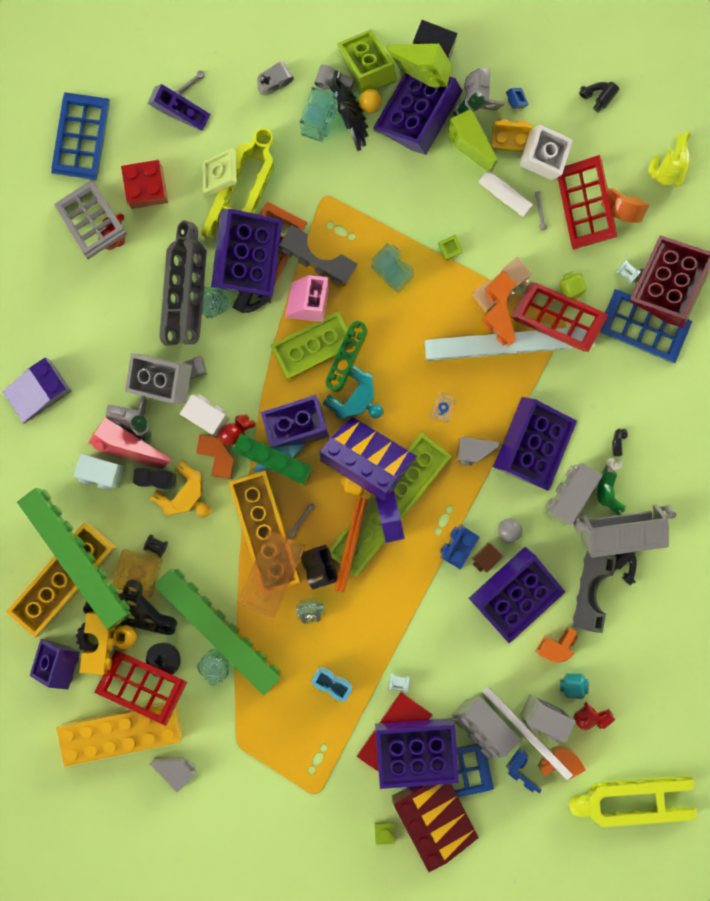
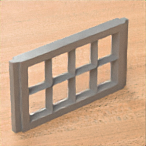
M90 180L54 204L88 260L127 235L93 180ZM92 192L95 198L83 205L80 199ZM77 202L80 208L68 215L65 209ZM99 202L102 208L89 215L87 209ZM84 212L87 218L74 225L72 219ZM106 213L109 219L96 226L93 220ZM90 223L93 229L81 236L78 230ZM112 223L115 230L103 237L100 230ZM97 233L100 240L88 247L85 240Z

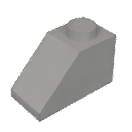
M460 437L456 461H461L460 465L472 466V463L479 462L499 446V442Z
M156 757L150 763L176 792L197 772L195 765L183 757Z

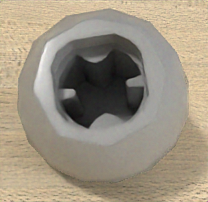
M505 519L498 526V535L505 542H515L522 534V527L515 519Z

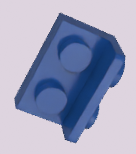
M459 525L458 527L455 526L451 531L450 537L452 538L449 543H445L441 548L440 553L442 555L440 558L461 570L480 536Z

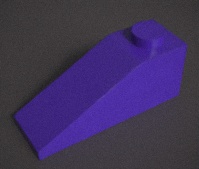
M163 84L155 86L147 104L160 112L200 131H203L211 115Z
M394 490L386 501L375 496L385 543L405 539Z

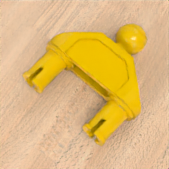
M181 460L178 463L180 466L176 465L174 470L187 479L185 486L173 500H169L159 490L153 493L154 495L150 497V500L162 508V512L166 516L190 512L195 508V512L199 517H207L210 514V506L207 503L199 502L203 497L202 473L199 470L194 471Z

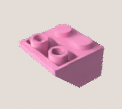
M308 275L292 282L285 317L324 322L329 293L328 277Z

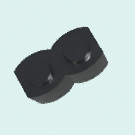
M143 467L134 469L133 483L137 486L156 487L159 489L175 488L176 474L171 471H155Z
M327 545L301 552V562L307 571V581L312 589L330 585L337 581V572L332 564L331 553Z

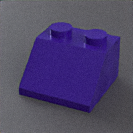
M40 639L29 676L48 688L69 690L80 652L66 645Z

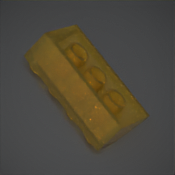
M268 530L237 604L254 612L275 618L306 545Z

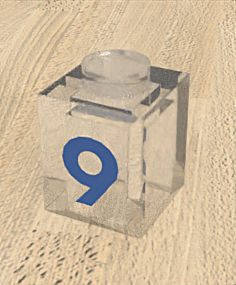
M447 393L437 394L429 418L448 423L456 401L452 399V395Z

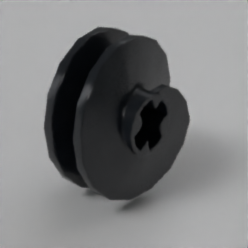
M161 642L149 648L146 656L147 664L171 675L177 672L181 657L175 646L170 643Z

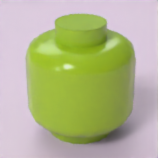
M573 271L564 274V279L559 282L562 294L575 300L585 296L584 292L587 290V285L582 274H574Z

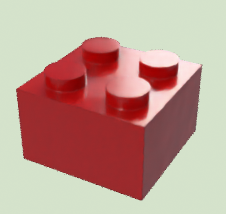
M159 160L121 166L126 201L131 209L168 203L163 167Z

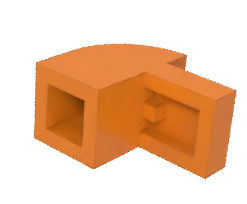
M608 188L614 217L631 223L642 222L649 204L636 196L626 197L614 188Z
M567 626L558 643L544 635L535 652L551 662H565L575 654L568 648L575 644L578 632Z
M563 746L550 748L554 756L573 774L570 779L586 771L578 756L569 748ZM543 758L540 761L541 763L538 764L544 776L556 770L546 758Z

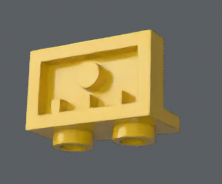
M506 119L494 121L491 148L494 150L524 152L532 124H528L526 121L514 123Z

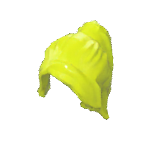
M690 131L682 135H676L675 151H672V148L668 149L660 167L658 166L660 156L655 155L648 167V173L652 179H655V181L662 185L671 186L674 184L675 187H681L689 169L687 141L691 136Z

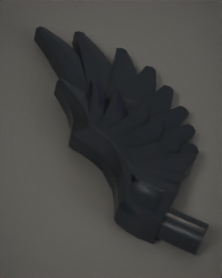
M336 70L329 82V88L337 99L338 112L345 123L346 129H350L357 151H361V145L362 147L366 146L365 138L369 136L366 131L368 128L365 122L366 117L362 114L363 110L359 107L356 96H353L354 93L347 91L348 88L340 81L341 72Z

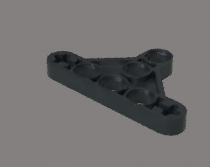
M128 580L123 592L118 594L121 600L126 602L132 601L136 604L130 605L128 603L131 616L135 619L126 618L120 624L164 635L174 634L178 625L176 619L160 614L142 595V584L137 580ZM128 587L135 588L137 592L131 591ZM87 601L83 607L85 614L94 612ZM145 619H149L153 621V623H148L145 621Z

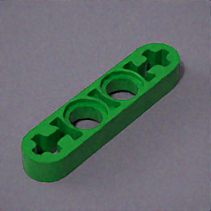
M361 321L351 323L326 378V386L332 392H339L343 389L367 336V327ZM361 326V329L363 331L362 333L358 332L356 336V332L354 331V329L359 328ZM352 336L353 338H355V336H356V338H357L359 341L357 342L356 340H354V339H352V338H350V337ZM354 343L356 346L355 350L351 353L346 352L347 344ZM342 360L348 362L345 370L338 369V363ZM335 371H337L339 374H342L343 377H341L340 375L338 376L337 374H335ZM337 378L339 385L333 387L331 381H335Z

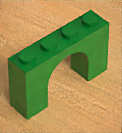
M240 434L233 448V452L305 486L314 470L313 467L243 434Z

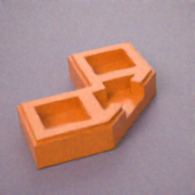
M199 435L196 453L215 457L211 476L231 479L234 459L219 438Z

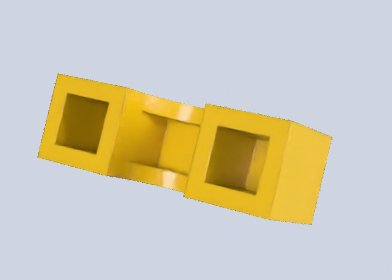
M95 612L86 613L84 633L95 635L99 645L96 651L82 652L79 673L104 675L111 668L112 659L109 658L110 650L112 651L114 639H111V635L115 627L107 630Z

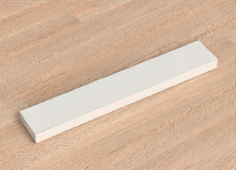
M489 687L483 691V694L566 780L573 776Z

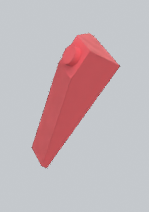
M104 418L98 425L88 442L95 449L104 453L163 469L171 460L165 454L107 418Z

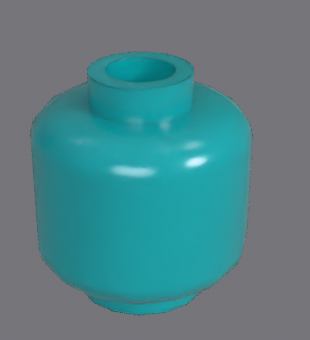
M567 673L564 680H560V691L564 692L565 697L568 699H583L585 694H589V681L585 679L583 674Z

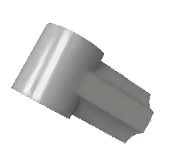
M322 64L314 84L323 90H330L329 82L336 70ZM341 74L340 81L348 88L347 91L351 92L354 78Z

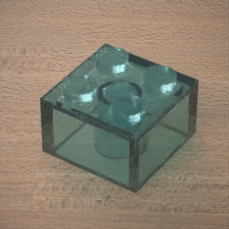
M312 87L300 120L302 136L323 142L324 137H328L331 126H329L331 119L334 120L337 112V102H335L334 94Z

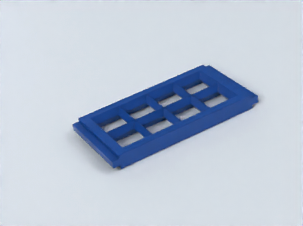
M64 92L51 167L52 174L97 180L110 105L108 98ZM70 104L84 106L82 118L68 116ZM87 107L101 109L100 119H86ZM67 120L81 122L79 134L65 132ZM84 124H97V136L83 135ZM64 136L78 138L76 150L63 148ZM82 139L96 141L94 152L80 151ZM62 152L76 154L74 166L60 164ZM79 155L93 157L92 168L78 167Z
M615 289L605 311L608 317L600 333L666 361L676 363L692 321L688 319L684 329L678 327L675 336L663 332L666 326L664 321H662L659 330L648 326L652 316L649 312L644 324L632 319L637 309L635 304H633L629 317L617 313L622 300L632 303L630 302L632 295ZM615 316L626 320L622 333L610 329ZM630 323L642 327L637 340L626 336ZM646 329L657 333L653 346L641 342ZM661 335L673 340L668 353L657 349Z
M478 744L457 748V755L461 765V770H458V774L463 775L465 788L455 790L458 797L494 789L488 758L482 753V748ZM475 752L478 766L466 769L463 754ZM479 770L482 784L469 787L467 772Z

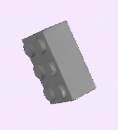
M131 353L125 392L173 404L186 403L192 365L148 354Z
M583 463L570 466L565 474L567 476L564 483L560 482L555 490L557 492L555 498H551L545 506L547 509L545 513L563 525L572 526L602 475Z
M532 694L529 695L520 714L524 719L523 722L530 727V730L538 734L544 732L548 736L547 738L556 743H559V741L566 743L576 722L566 711Z
M481 696L466 699L452 714L456 725L461 729H465L469 739L477 743L482 748V753L488 758L506 757L521 741Z

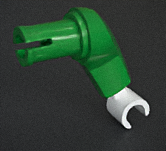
M609 458L607 460L609 468L604 469L598 483L597 498L601 506H608L616 515H621L619 510L623 513L626 506L615 498L614 483L617 473L614 470L620 469L622 462L617 459L613 466L614 459Z

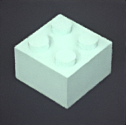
M80 454L73 476L79 478L78 482L89 485L98 483V488L113 490V488H119L125 466Z

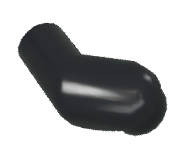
M619 428L614 432L612 441L613 456L623 455L622 439L628 437L626 429Z

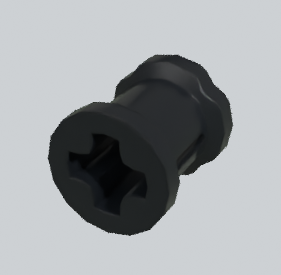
M150 534L143 550L152 551L161 558L168 542H162Z

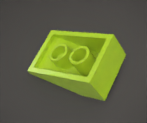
M371 29L337 43L348 70L361 93L367 89L372 88L376 90L397 81L394 62Z
M399 44L386 46L387 51L401 71L434 88L447 86L452 65L440 44Z
M472 109L451 118L447 133L450 143H454L459 151L486 171L492 172L497 158Z

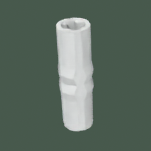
M489 170L485 172L479 181L480 185L522 217L533 206L531 202L520 195L514 188H511L508 183L502 181Z

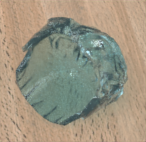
M204 287L202 315L206 318H215L227 310V295L220 289Z
M210 649L197 664L200 675L210 685L223 682L229 675V661L217 649Z

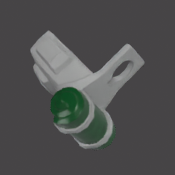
M479 68L472 71L466 77L464 83V90L466 91L465 100L455 106L453 114L457 116L470 109L473 112L479 109L497 111L504 106L502 101L489 99L490 69Z
M141 396L138 410L108 405L106 411L107 419L126 431L134 433V436L149 444L151 442L152 436L149 430V423L144 417L147 406L145 396Z

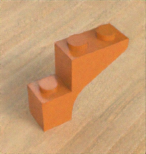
M504 271L484 289L487 298L492 302L496 301L497 304L481 320L483 321V326L489 332L493 331L497 335L496 339L503 346L505 344L510 346L516 337L507 309V297L516 283Z

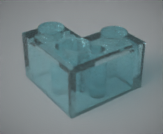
M387 243L371 259L370 268L394 291L399 293L414 277L412 272L414 269L407 262L403 263L401 261V252L396 246H390Z

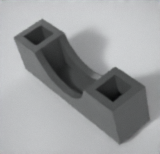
M291 225L280 243L279 248L282 249L281 252L290 258L294 256L299 259L298 262L305 267H308V265L315 269L314 272L318 275L330 277L331 282L337 286H346L357 263L342 254L332 260L317 258L309 250L307 243L308 234Z
M586 551L583 573L580 578L579 594L577 595V605L573 616V627L603 633L606 613L598 606L596 593L599 584L605 578L613 576L616 556L609 555L592 558L589 552Z

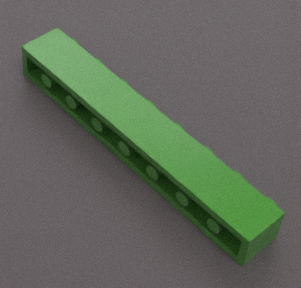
M34 488L17 501L18 505L106 629H113L132 615L129 611L130 606L117 595L119 593L117 588L112 583L109 584L105 571L97 567L94 563L96 561L95 557L90 552L87 553L83 547L85 544L82 539L74 535L72 525L67 520L64 521L61 516L62 511L50 501V494L45 489Z
M174 568L169 569L153 586L264 696L281 679L282 676L280 675L281 671L274 664L270 665L266 661V655L260 650L257 652L252 647L254 645L252 641L246 636L243 638L238 633L240 631L238 627L233 623L229 624L225 620L226 616L219 609L216 611L211 606L212 602L205 595L202 597L197 592L199 589L192 582L188 583L184 579L185 575L178 568L176 570Z

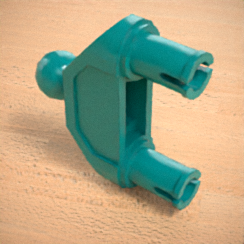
M353 365L351 369L353 371L350 372L349 376L359 382V386L348 401L342 404L329 394L326 397L329 401L325 399L322 403L334 411L339 419L361 415L366 409L372 418L378 419L383 415L384 411L381 405L371 403L374 399L372 374L369 372L364 373L355 365Z

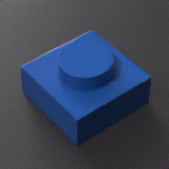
M510 88L506 91L508 102L513 109H523L529 105L522 88Z

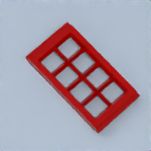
M601 155L565 166L562 175L557 178L573 250L616 238L617 230ZM596 168L598 180L585 184L582 172ZM579 173L581 185L567 189L565 177ZM599 184L602 196L588 200L586 188ZM582 189L584 201L571 205L569 193ZM603 200L605 212L591 216L589 204ZM585 206L587 218L574 221L572 209ZM606 216L608 228L594 232L592 220ZM589 222L591 234L577 237L575 225Z
M536 282L530 283L511 316L516 322L588 353L608 317L605 312L573 298H568L566 295ZM538 292L549 297L544 307L533 303ZM553 299L564 303L559 314L548 309ZM530 306L541 310L536 321L525 317ZM568 306L579 310L574 321L563 316ZM583 312L595 317L590 327L578 323ZM545 313L556 317L551 328L540 323ZM560 319L572 324L567 334L555 330ZM576 326L587 331L582 342L570 337Z
M115 650L111 658V668L102 676L94 693L167 726L187 681ZM122 660L132 664L126 678L116 674ZM135 667L146 671L140 685L129 680ZM150 673L160 677L154 691L144 687ZM113 678L123 681L118 695L107 691ZM164 679L174 683L168 697L158 693ZM127 684L138 688L131 702L121 698ZM141 690L151 694L146 708L135 704ZM155 697L166 701L160 715L149 711Z

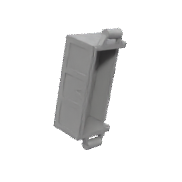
M654 504L653 520L652 511L587 519L586 515L582 514L580 518L575 519L573 526L576 531H581L582 541L592 558L669 547L668 519L675 518L676 512L670 505L658 506Z

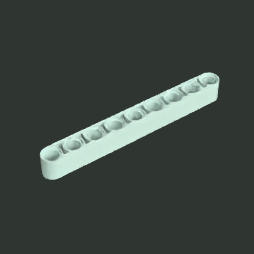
M575 327L570 337L582 342L587 331ZM560 328L555 330L563 334H567L570 328ZM537 330L514 332L516 339L510 346L506 344L503 346L496 339V334L424 341L427 361L576 348Z

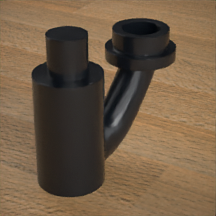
M598 82L588 87L581 86L579 95L584 99L592 97L593 91L602 90L595 100L596 105L593 107L596 112H600L602 108H606L620 89L613 82Z
M239 292L232 308L241 313L254 312L267 302L271 304L270 300L272 297L258 295L260 300L249 304L253 294Z
M636 553L616 554L614 572L616 569L620 570L629 561V572H625L622 579L630 586L635 584Z

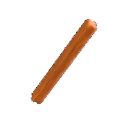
M358 498L335 585V591L342 593L346 588L367 505V500L363 498Z

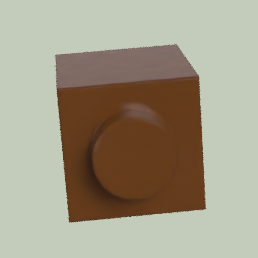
M487 542L471 558L474 561L472 565L478 571L482 572L484 570L488 573L503 555Z

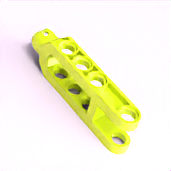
M267 128L258 129L251 142L238 146L236 150L237 181L247 159L253 157L263 162L260 173H257V180L253 190L249 192L250 197L246 206L239 211L255 213L274 169L273 159L269 152L273 144V135ZM236 184L218 192L203 226L202 236L209 239L213 238L219 225L220 212L228 208L238 210L227 205Z
M679 776L594 783L587 794L572 796L568 801V808L576 817L590 816L601 827L697 819L696 807H665L664 792L695 789L694 778ZM656 793L657 808H653V810L639 811L634 809L633 812L614 811V813L601 814L600 801L603 797Z

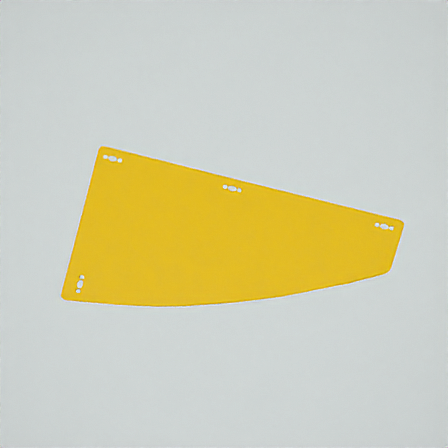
M331 196L323 197L318 204L307 238L309 250L314 256L322 260H332L342 254L356 262L357 266L346 286H337L328 277L329 293L324 318L339 311L347 329H349L354 321H361L366 325L368 333L354 365L364 373L369 372L372 374L374 399L371 403L381 405L384 410L383 415L378 419L372 418L367 409L363 414L353 417L406 450L410 448L422 432L452 457L401 520L405 539L388 543L384 542L357 577L349 572L346 588L343 593L335 591L336 582L312 589L307 581V571L301 562V552L327 545L330 549L352 521L357 499L363 498L368 501L372 496V493L369 491L363 492L361 496L346 493L344 485H341L343 475L320 461V451L329 439L351 418H337L336 413L322 403L325 399L329 401L326 398L329 394L342 404L346 403L359 386V382L348 376L341 391L332 392L328 389L326 378L336 356L287 380L272 350L263 386L254 440L270 447L261 412L314 395L317 396L330 437L306 443V446L293 457L314 468L306 486L271 469L267 470L301 582L262 594L242 529L239 552L236 626L240 630L238 633L243 638L246 636L254 644L252 647L257 652L260 650L266 655V661L270 665L274 664L279 668L282 677L263 696L234 667L236 741L244 752L311 794L320 793L324 788L443 561L440 558L442 555L440 553L441 548L445 543H449L452 538L450 533L453 528L462 525L496 461L521 397L529 398L553 351L427 361L425 340L495 334L493 331L489 332L482 324L483 321L481 319L489 311L485 313L471 296L487 280L490 283L492 281L451 259L445 261L442 254ZM333 222L334 227L342 226L348 231V234L340 236L335 233L334 227L328 229L326 224ZM350 233L355 234L354 240L348 239ZM298 262L292 282L308 275H320L314 272L315 269L309 265L305 267ZM290 289L274 343L317 322L285 317ZM515 293L507 300V309L514 332L536 331L511 318L522 299V296ZM530 306L525 317L536 321L541 310ZM545 313L540 323L548 322L551 328L556 317ZM560 319L555 329L566 328V322ZM361 326L354 329L356 336L358 332L362 333ZM356 346L353 347V348H351V349H349V350H347L346 352H348V353L353 352V351L355 350ZM345 360L338 363L339 370H345L348 366V362ZM335 371V374H337L338 376L340 375L341 377H343L342 374H339L337 371ZM337 378L335 381H331L333 387L339 385ZM442 402L447 403L449 406L448 411L438 415L441 413L438 405ZM460 437L499 442V446L479 462L472 463V466L460 465L461 461H456ZM250 462L248 476L259 473L253 470L258 463ZM309 503L314 504V510L308 513L304 521L296 530V535L294 537H289L288 532L295 527L297 522L305 513V511L307 510V505ZM447 506L453 507L452 513L446 512ZM447 513L449 521L445 527L441 528L438 525L439 518ZM436 528H440L442 530V533L440 535H436L434 533V530ZM332 558V564L338 576L340 564ZM320 611L321 620L319 622L314 620L315 622L311 623L310 621L313 618L306 619L309 623H302L300 614L317 613ZM319 666L330 669L335 676L343 677L352 684V691L346 701L336 700L329 692L321 691L312 684V678ZM322 744H325L327 746V750L325 752H322L320 750V746ZM321 752L323 754L322 762L318 766H313L312 759L314 755ZM309 767L315 768L314 774L308 773Z

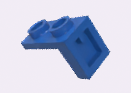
M519 747L506 765L509 770L508 774L516 781L521 779L525 782L524 786L532 793L535 790L540 794L541 788L518 771L528 761L527 753Z

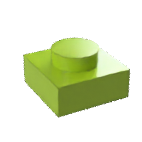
M456 235L438 242L445 261L463 253Z
M394 822L374 823L376 845L395 844Z

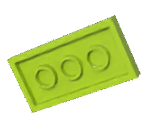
M339 311L325 317L324 322H315L270 346L287 380L337 356L348 329ZM347 344L346 351L355 347V344Z

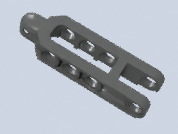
M186 220L179 223L176 240L170 244L166 251L160 324V340L165 346L177 345L180 338L185 345L196 344L200 338L207 250L198 241V227ZM194 254H196L198 257L197 263H195L193 260ZM175 256L178 258L179 261L177 266L174 263ZM192 273L196 275L195 283L192 280ZM173 275L177 278L176 285L172 281ZM191 292H193L195 295L194 301H192L190 298ZM172 293L175 295V303L171 301ZM188 330H190L192 334L190 340L187 337ZM169 331L172 333V340H171V341H169V339H168V332H169Z

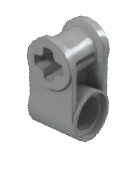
M284 61L276 63L268 70L259 74L257 83L261 94L270 95L278 89L289 85L294 80Z

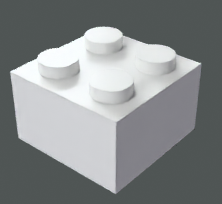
M538 125L529 133L519 166L547 179L554 180L563 173L573 140L542 125Z
M192 394L180 415L215 437H218L220 428L229 420L226 416L227 412L216 404L214 407L210 406L211 402L202 395L198 394L196 397Z

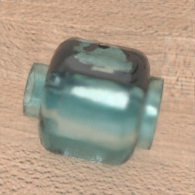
M317 597L304 598L299 601V604H296L298 620L301 619L304 624L319 622L321 615L325 614L324 605L319 603Z

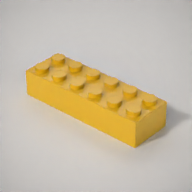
M267 471L228 482L262 594L300 583L301 579Z
M89 522L83 523L74 533L76 537L79 536L85 545L83 547L87 553L90 552L95 557L96 561L94 563L98 568L117 549L111 541ZM54 556L8 608L6 613L33 637H38L43 634L77 595L79 589Z
M165 702L151 705L149 711L160 715ZM177 705L167 726L132 710H125L63 723L56 728L64 767L180 743L183 739Z

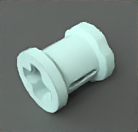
M626 259L616 270V273H620L631 284L640 274L641 270L635 269L628 263L629 260Z
M390 673L388 691L394 689L408 693L410 676L400 677Z

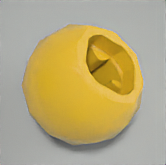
M370 88L360 94L359 106L363 111L374 113L380 109L382 96L377 90Z
M121 625L113 632L112 639H114V645L117 648L126 650L134 646L137 634L131 626Z

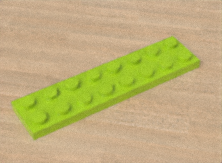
M422 432L408 449L417 457L394 488L401 520L452 457ZM373 494L367 501L350 568V573L355 577L359 575L385 542L376 497ZM351 522L329 549L331 557L340 565Z

